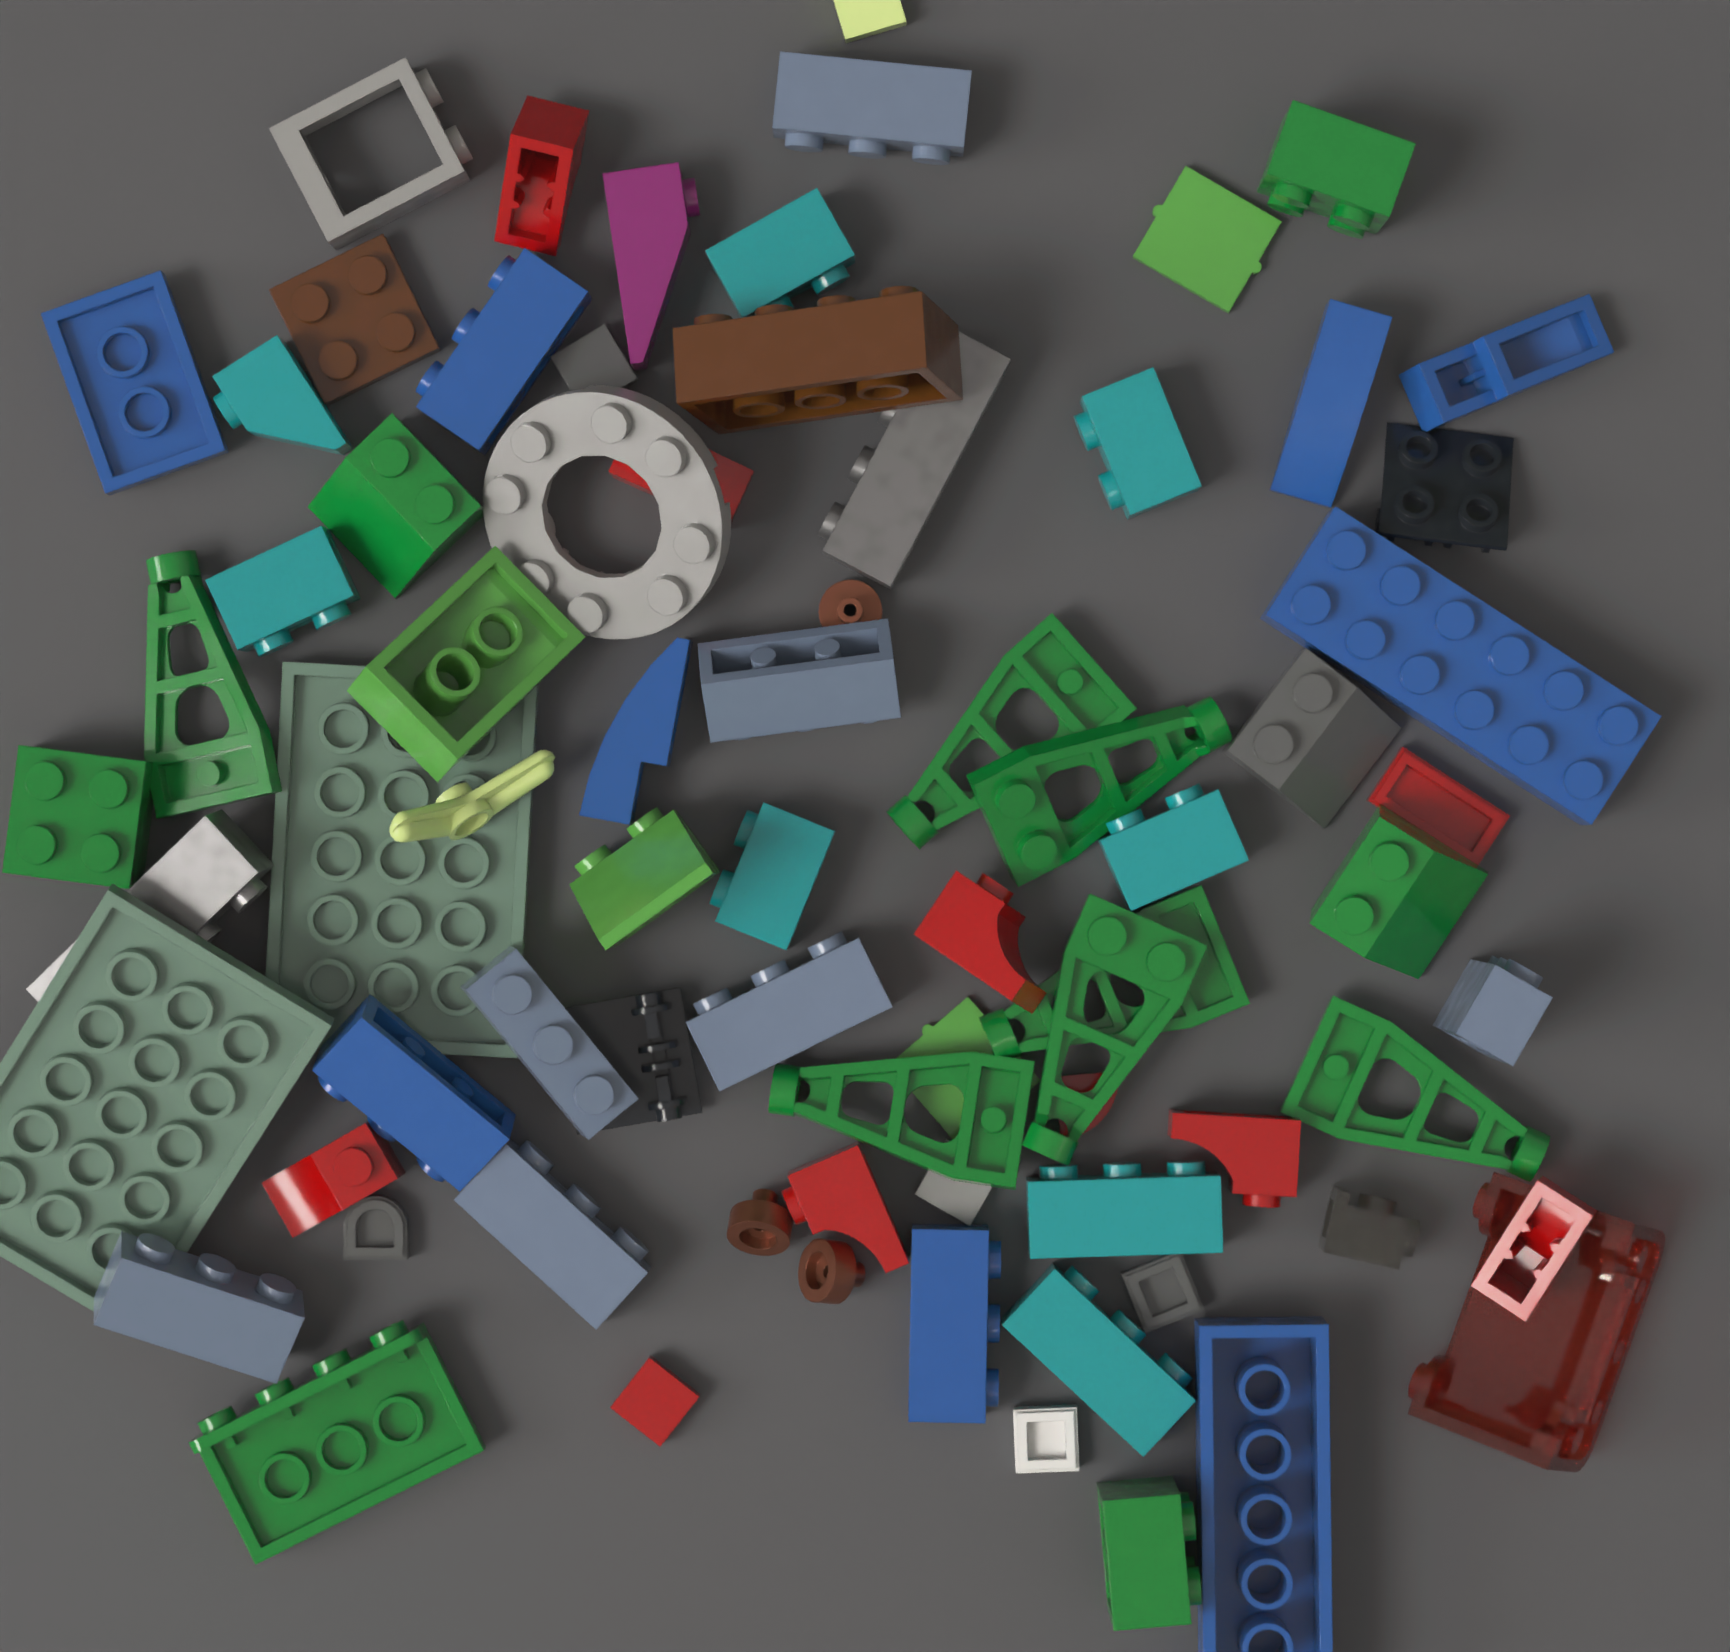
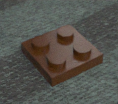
M384 234L374 237L269 289L317 390L327 406L441 351Z

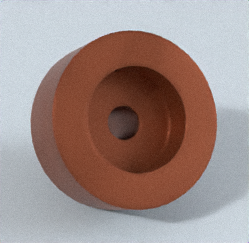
M843 580L833 584L823 594L819 604V619L822 627L882 619V604L874 589L866 583L858 580ZM847 606H854L857 611L854 616L845 615L844 610Z
M757 1189L753 1192L752 1200L739 1202L732 1207L727 1228V1239L735 1248L748 1254L758 1256L777 1255L787 1250L790 1245L793 1218L787 1209L777 1204L778 1195L774 1191Z
M821 1238L812 1240L805 1247L798 1267V1281L801 1292L807 1300L815 1303H842L850 1295L853 1287H860L863 1284L866 1274L864 1265L861 1262H856L853 1250L846 1242Z

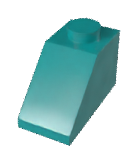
M278 335L212 376L222 391L215 395L213 400L233 429L243 424L248 432L257 437L345 455L354 449L293 352Z

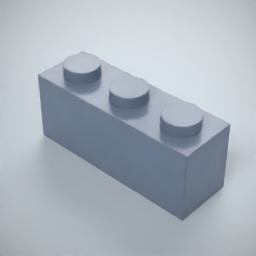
M780 51L772 125L774 138L785 139V148L801 152H822L823 143L849 145L848 154L856 157L883 159L886 158L887 149L912 152V161L930 165L950 164V156L963 157L972 70Z
M888 618L697 643L701 688L710 743L727 740H745L751 737L796 731L807 732L819 728L857 723L868 724L880 720L901 718Z
M841 931L808 947L813 959L790 970L785 959L750 976L755 985L754 988L732 998L726 987L693 1004L698 1015L686 1021V1024L719 1092L893 1007L860 936L847 942Z
M511 946L506 948L460 986L573 1126L586 1139H591L638 1100V1097L516 948Z
M1493 955L1488 963L1470 959L1434 1021L1433 1026L1489 1058L1514 1066L1553 997L1538 989L1543 977L1511 959L1506 960Z
M510 1139L459 1193L454 1201L597 1330L651 1269V1266L643 1259L649 1250L623 1226H620L614 1233L596 1217V1214L602 1209L601 1206L580 1186L573 1183L566 1189L548 1172L555 1166L554 1163L534 1144L526 1140L521 1146H518Z
M121 1231L94 1296L95 1326L275 1384L278 1382L305 1319L303 1291L296 1289L295 1285L286 1278L271 1273L257 1276L238 1270L230 1261L215 1254L204 1253L199 1257L175 1249L168 1240L149 1233L135 1236Z

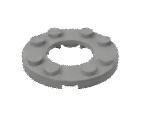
M590 385L585 389L567 391L557 395L553 394L520 415L508 427L494 448L487 466L483 487V514L491 547L496 546L582 634L603 639H632L657 633L682 619L704 599L719 578L728 554L731 537L730 502L724 503L721 487L713 470L718 466L714 457L689 424L668 407L646 395L620 387ZM581 456H607L627 464L647 482L659 505L661 532L656 551L643 566L624 574H605L602 571L597 572L580 565L569 555V550L562 549L555 536V523L548 513L547 499L553 478L565 464Z

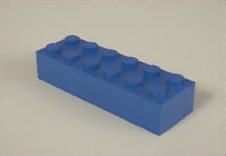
M1334 507L1327 513L1260 617L1262 621L1304 648H1307L1321 659L1579 825L1593 824L1662 717L1338 507Z
M1322 1316L1194 1318L1197 1566L1199 1568L1202 1605H1198V1652H1333L1329 1324Z

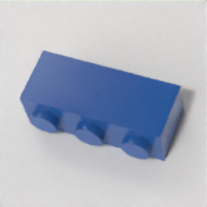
M526 248L523 249L517 260L508 255L501 262L488 283V287L495 292L481 312L474 308L468 311L452 336V340L458 343V346L445 365L435 361L430 366L415 391L422 396L416 405L417 409L484 456L550 362V356L557 352L592 301V297L586 289Z
M371 994L328 1038L319 1050L312 1071L318 1075L319 1083L325 1091L339 1101H350L367 1115L370 1126L377 1134L390 1142H395L396 1140L416 1156L419 1166L427 1175L439 1182L446 1180L459 1192L510 1140L516 1114Z
M912 1223L908 1422L986 1424V1407H998L999 1368H987V1343H999L1000 1304H988V1279H1001V1241L989 1240L988 1225Z

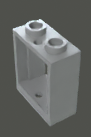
M406 57L269 128L326 240L335 250L471 181L463 164L472 160L473 157L456 124L444 130L433 109L444 102L426 68L415 73ZM403 86L443 165L345 214L305 136Z

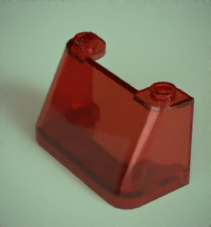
M1494 1172L1490 1183L1486 1182L1480 1188L1473 1206V1217L1479 1219V1232L1488 1237L1471 1285L1534 1185ZM1591 1206L1597 1210L1595 1216L1547 1295L1526 1322L1470 1285L1446 1355H1437L1428 1364L1420 1363L1412 1375L1408 1396L1413 1400L1407 1414L1546 1470L1574 1473L1580 1471L1588 1461L1596 1444L1660 1265L1665 1245L1664 1233L1658 1229Z

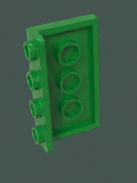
M404 1320L391 1324L369 1336L373 1348L353 1358L350 1357L347 1349L344 1348L313 1364L312 1368L316 1374L315 1377L295 1387L290 1378L286 1377L278 1381L277 1384L274 1383L254 1394L259 1405L239 1415H236L231 1405L197 1423L202 1433L188 1443L194 1454L200 1453L255 1565L485 1450L486 1446L424 1322L409 1330Z

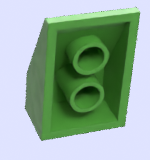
M494 546L362 670L347 692L439 782L585 636Z
M658 807L654 808L626 829L633 838L614 853H611L606 844H604L574 866L581 876L569 885L597 939L605 950L620 945L721 872L677 810L673 809L664 816Z

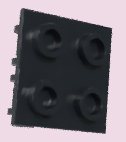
M1387 422L1381 508L1377 509L1375 532L1381 536H1386V539L1394 542L1395 537L1422 540L1425 546H1432L1433 542L1443 543V547L1449 549L1454 544L1479 547L1482 553H1489L1490 549L1506 551L1508 545L1514 438L1437 428L1424 432L1420 426Z
M681 987L564 1007L638 1097L637 1101L601 1130L653 1121L664 1122L680 1119L682 1116L703 1113Z

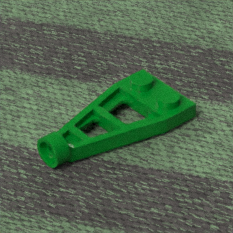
M196 550L172 552L147 559L146 565L151 585H148L144 760L153 762L150 789L156 818L175 817L282 792L270 729L203 586ZM181 583L182 588L178 592L170 593V585ZM193 624L200 631L209 658V664L205 670L178 676L172 669L170 635L175 627ZM207 686L217 693L229 719L228 732L220 739L187 745L178 735L179 700L188 689Z
M1053 613L1046 617L1002 657L909 795H904L886 811L888 816L919 850L939 833L937 830L980 808L973 791L961 790L949 774L951 763L972 740L982 739L999 758L1015 751L1007 746L996 730L997 716L1015 691L1022 688L1033 690L1058 719L1059 727L1057 733L1051 739L1111 723L1122 722L1137 709ZM925 801L931 804L935 813L933 821L930 822L914 803Z
M1208 696L1188 707L1182 705L1123 720L1122 722L1111 723L1022 746L967 774L966 777L1007 871L1017 887H1020L1076 858L1109 831L1106 825L1107 822L1134 811L1196 759L1232 742L1233 739L1221 710L1213 698ZM1192 727L1195 733L1187 737L1185 735V728ZM1142 739L1151 740L1157 754L1154 764L1128 782L1118 783L1108 760L1110 753L1115 749ZM1081 765L1094 768L1101 783L1100 792L1096 799L1070 819L1057 818L1044 788L1048 777L1057 771Z
M1202 885L1142 908L1135 913L1208 945L1183 1004L1161 1032L1192 1028L1250 1004ZM1060 969L1038 984L1046 992V995L1033 1014L1013 1003L1004 1010L1000 1008L979 1017L995 1057L1015 1058L1022 1055L1021 1053L1047 1048L1053 1012L1051 1003L1056 995ZM1098 972L1090 979L1097 986L1105 1006V1014L1102 1018L1088 1022V1024L1102 1033L1115 1034L1121 1032L1129 1025L1143 1005L1128 1006L1120 1002L1110 983L1111 973ZM1009 1019L1019 1020L1025 1028L1024 1037L1019 1042L1015 1038L1008 1021ZM1076 1038L1069 1046L1091 1042L1084 1038Z
M1088 894L1063 950L1034 1122H1031L1024 1138L1023 1146L1069 1166L1079 1144L1078 1139L1183 1004L1208 945L1095 895ZM1098 972H1109L1140 987L1144 994L1142 1008L1124 1030L1115 1034H1105L1095 1030L1088 1024L1084 1016L1083 1008L1087 985L1090 978ZM1076 1038H1084L1106 1048L1110 1054V1061L1092 1090L1085 1093L1068 1088L1061 1078L1069 1045ZM1051 1119L1062 1120L1068 1128L1067 1135L1045 1127L1046 1122Z
M1333 995L1328 1002L1280 1109L1281 1113L1300 1119L1301 1122L1338 1139L1505 1169L1507 1173L1527 1182H1531L1536 1175L1551 1138L1550 1135L1526 1125L1524 1127L1393 1022ZM1387 1058L1395 1061L1412 1074L1419 1084L1420 1096L1413 1112L1404 1118L1390 1119L1369 1115L1359 1106L1358 1097L1373 1064L1380 1059ZM1447 1093L1471 1107L1477 1113L1478 1123L1469 1140L1456 1142L1431 1134L1425 1129L1424 1122L1438 1094ZM1519 1136L1508 1158L1504 1150L1505 1144L1510 1138Z
M961 1052L809 1067L777 1063L771 1083L768 1112L791 1117L796 1115L952 1181L1016 1190L1035 1061L1004 1056L995 1057V1055L978 1052ZM801 1081H806L810 1086V1095L804 1102L799 1103ZM853 1082H879L891 1085L894 1093L890 1119L885 1124L877 1125L846 1115L841 1107L843 1092L846 1086ZM948 1084L957 1087L962 1092L964 1102L959 1133L952 1141L946 1143L937 1142L914 1132L907 1125L904 1117L906 1101L909 1095L920 1087Z

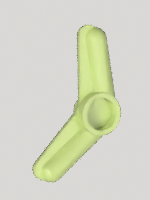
M539 750L474 790L471 789L467 782L454 785L443 792L433 804L398 812L390 824V835L395 841L401 843L449 836L451 840L467 837L482 828L492 816L548 780L554 773L553 761L555 756L551 751Z

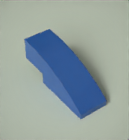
M1587 294L1419 363L1399 374V378L1421 430L1428 432L1614 353V350L1590 294Z
M1333 299L1328 301L1323 312L1308 366L1304 371L1270 491L1327 508L1332 507L1391 324V316Z
M677 637L650 665L624 700L604 736L589 774L579 816L632 825L637 808L644 764L649 763L670 767L693 645L691 640Z

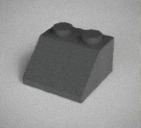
M1305 648L1297 653L1232 738L1233 741L1223 750V753L1322 829H1325L1400 731L1401 727L1358 687Z

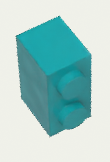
M818 188L705 250L711 266L741 318L755 316V310L766 305L782 304L795 308L790 299L812 287L817 295L835 288L850 277L846 268L855 263V254Z
M1154 367L1081 397L1079 403L1083 412L1074 415V420L1086 450L1090 451L1097 447L1099 449L1107 471L1099 474L1098 479L1111 510L1122 507L1128 520L1197 492L1202 487Z
M323 526L310 530L205 580L237 650L249 652L255 649L259 657L276 652L293 643L294 640L290 632L308 623L313 622L316 630H321L352 615L348 605L361 599L330 530Z
M1200 783L1165 797L1169 810L1145 819L1140 808L1106 823L1110 835L1099 839L1098 842L1127 910H1135L1249 861L1219 789L1204 794Z
M763 802L759 814L747 810L733 844L744 849L735 873L723 869L709 903L720 908L715 922L787 950L836 831Z

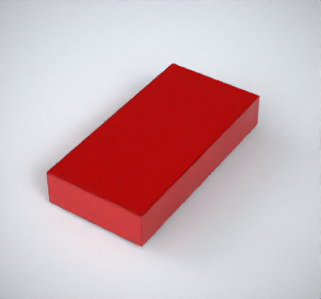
M1400 747L1366 800L1377 808L1380 804L1477 865L1480 864L1510 817L1501 809L1404 747Z

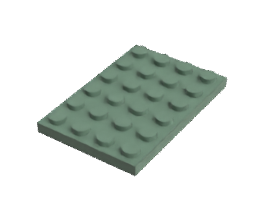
M283 662L277 768L282 792L275 793L272 863L274 866L271 868L266 977L335 1018L318 1048H321L328 1038L371 994L442 1054L518 1058L460 986L509 946L516 948L525 957L534 789L492 816L482 828L462 839L451 840L449 836L401 843L391 837L389 827L398 812L433 804L443 792L459 783L467 782L471 789L474 790L536 752L539 684L437 782L347 692L348 688L366 666Z
M111 884L0 1063V1257L94 1312V1296L121 1231L135 1236L143 1233L154 1234L168 1240L175 1249L188 1252L328 1033L335 1018L116 885Z

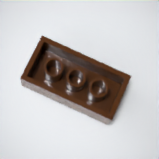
M912 286L888 287L879 292L880 297L857 301L854 297L847 295L827 296L817 301V307L794 310L789 305H766L757 308L755 316L736 319L726 314L701 315L694 319V325L673 328L676 401L679 406L716 433L726 434L963 400L958 325L923 291H919L916 287Z

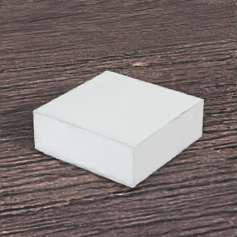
M1076 1404L1013 1407L1016 1473L1079 1471Z

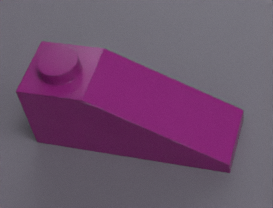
M679 162L602 173L629 358L634 371L647 369L691 236L689 217L700 216L695 177L683 179Z

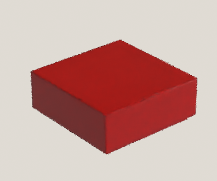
M650 1355L610 1408L661 1447L700 1397V1393Z

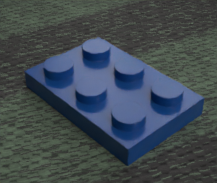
M159 270L41 313L105 494L110 496L229 453L164 272Z

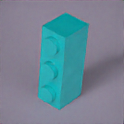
M1204 1160L1168 1161L1167 1172L1142 1173L1140 1162L1104 1163L1103 1174L1078 1175L1077 1164H1069V1166L1065 1164H1049L1039 1166V1176L1026 1177L1028 1254L1030 1259L1223 1253L1221 1175L1217 1171H1206Z
M1052 1263L1001 1317L1002 1326L1144 1457L1196 1401L1192 1392L1186 1388L1193 1380V1377L1166 1352L1157 1361L1139 1343L1146 1336L1145 1332L1120 1309L1110 1317L1092 1299L1100 1291L1073 1265L1063 1273Z

